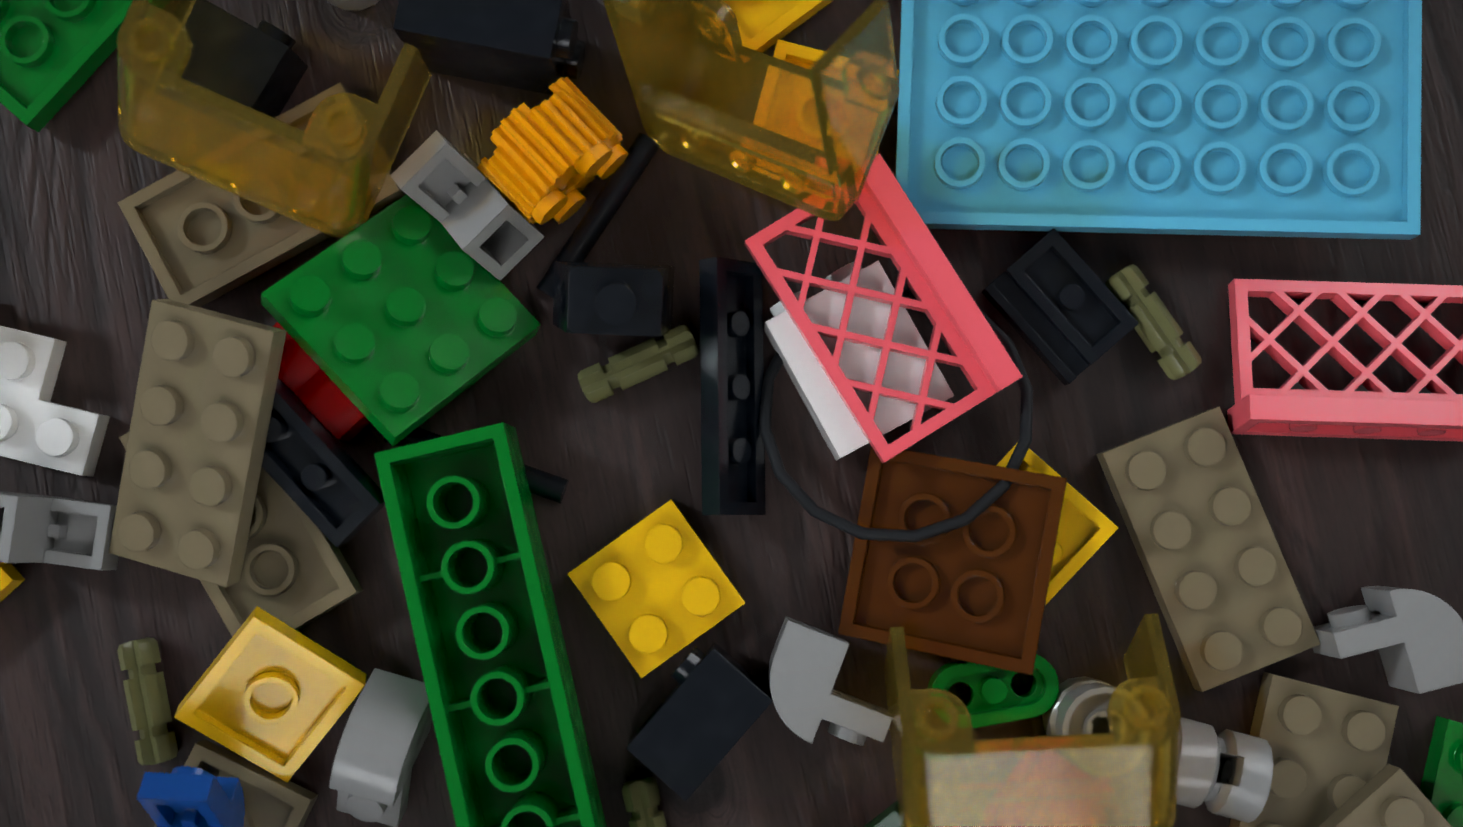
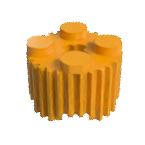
M560 77L556 82L549 85V89L554 93L549 100H544L540 105L531 109L525 103H522L517 108H513L510 115L502 119L500 126L491 132L490 140L498 147L494 150V155L489 160L483 157L480 161L481 163L477 166V169L532 224L537 222L543 225L552 218L559 224L566 221L584 204L586 198L581 191L586 185L592 182L596 175L602 180L609 177L624 163L629 154L621 146L620 142L623 140V135L567 77Z

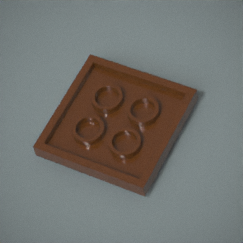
M871 446L857 523L861 527L916 530L963 514L1000 480L1010 481L1012 485L1008 491L969 525L916 543L862 540L855 537L838 634L1033 675L1067 478L904 450L882 464Z

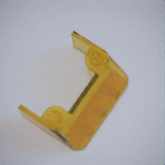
M196 0L132 1L117 37L118 128L122 139L130 148L147 158L328 236L344 237L368 220L432 76L418 48L404 43L378 104L351 93L333 94L317 105L305 131L181 78L192 51L191 38L185 24Z
M603 0L642 124L649 137L656 141L663 151L825 220H840L857 202L899 96V81L888 2L875 0L810 69H806L744 47L737 26L736 15L722 0Z
M1158 613L1144 614L1123 657L1128 680L1121 683L1114 690L1108 702L1107 718L1110 733L980 740L973 739L970 714L964 703L957 696L941 689L911 690L904 627H890L884 664V678L888 712L893 717L890 724L901 827H1172L1175 822L1177 807L1181 713Z

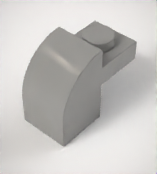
M436 130L390 177L405 194L445 227L466 254L501 281L545 236L534 224L529 223L477 169L478 165L466 153L462 154Z
M0 491V562L49 563L100 571L117 570L119 556L109 553L117 505L88 502L82 499Z
M1387 586L1362 587L1361 591L1365 605L1349 606L1327 613L1329 623L1313 626L1320 645L1313 647L1314 653L1343 659L1378 649L1390 687L1422 694L1463 683V620L1448 603L1433 594L1415 589Z
M785 616L768 667L771 697L775 709L785 725L797 736L809 743H813L821 719L830 722L827 732L850 743L864 746L867 737L884 743L893 719L890 713L885 708L833 689L849 647L846 639Z
M374 668L351 711L334 759L329 788L338 791L336 810L351 814L361 821L378 822L392 827L399 826L407 810L412 767L431 730L432 715L424 682Z

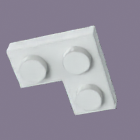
M0 325V456L80 476L94 477L110 416L50 402L67 342Z

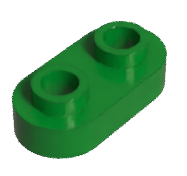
M1036 655L1033 675H1030L1032 680L1031 686L1025 693L1017 694L1012 690L1011 681L1018 672L961 660L947 663L934 672L928 683L927 700L932 712L947 726L960 730L973 729L1034 718L1044 714L1053 706L1057 699L1059 680L1053 666L1045 658ZM964 682L969 687L968 699L960 705L951 704L948 699L950 687L955 683Z

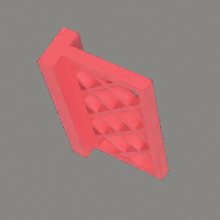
M880 153L859 165L856 172L745 240V246L882 464L1023 377ZM849 195L864 217L859 240L822 231L827 208ZM818 215L815 230L800 226ZM870 228L881 245L867 242ZM785 234L812 240L805 273L802 274L777 268L765 247ZM819 242L856 250L849 284L811 276ZM864 252L892 260L899 271L894 295L857 286ZM786 281L802 284L798 300ZM905 282L916 300L902 297ZM809 286L847 294L839 329L814 324L810 321L804 311ZM854 296L891 305L884 339L846 331ZM899 307L924 312L933 325L928 350L892 342ZM820 335L836 339L833 355ZM940 337L951 355L937 352ZM844 341L881 349L873 385L846 378L838 365ZM889 351L926 359L918 395L881 387ZM938 362L960 367L974 391L956 403L928 398L927 394L934 363ZM855 390L871 394L868 409L865 408ZM879 396L916 404L910 431L890 444L887 443L874 422ZM925 406L943 410L921 424Z
M1236 278L1228 284L1235 405L1227 410L1228 427L1231 434L1463 442V394H1456L1437 376L1453 357L1463 365V334L1457 339L1431 315L1441 303L1463 304V285ZM1248 297L1268 298L1287 317L1268 334L1249 317ZM1291 298L1304 300L1298 305ZM1315 299L1331 300L1349 317L1332 336L1304 311ZM1354 300L1366 302L1362 306H1360ZM1378 301H1392L1412 319L1396 337L1390 334L1367 313ZM1417 302H1424L1428 304L1423 308ZM1292 322L1298 325L1320 346L1303 365L1274 340ZM1355 324L1383 348L1366 367L1338 342ZM1418 326L1446 350L1430 368L1424 365L1402 344ZM1250 338L1257 344L1252 351ZM1263 350L1291 375L1279 389L1253 388L1252 361ZM1326 353L1354 377L1342 391L1328 390L1309 372ZM1390 355L1417 379L1405 393L1392 392L1373 374ZM1298 382L1305 389L1291 388ZM1360 385H1363L1368 391H1355V390H1356ZM1426 387L1431 393L1419 392Z

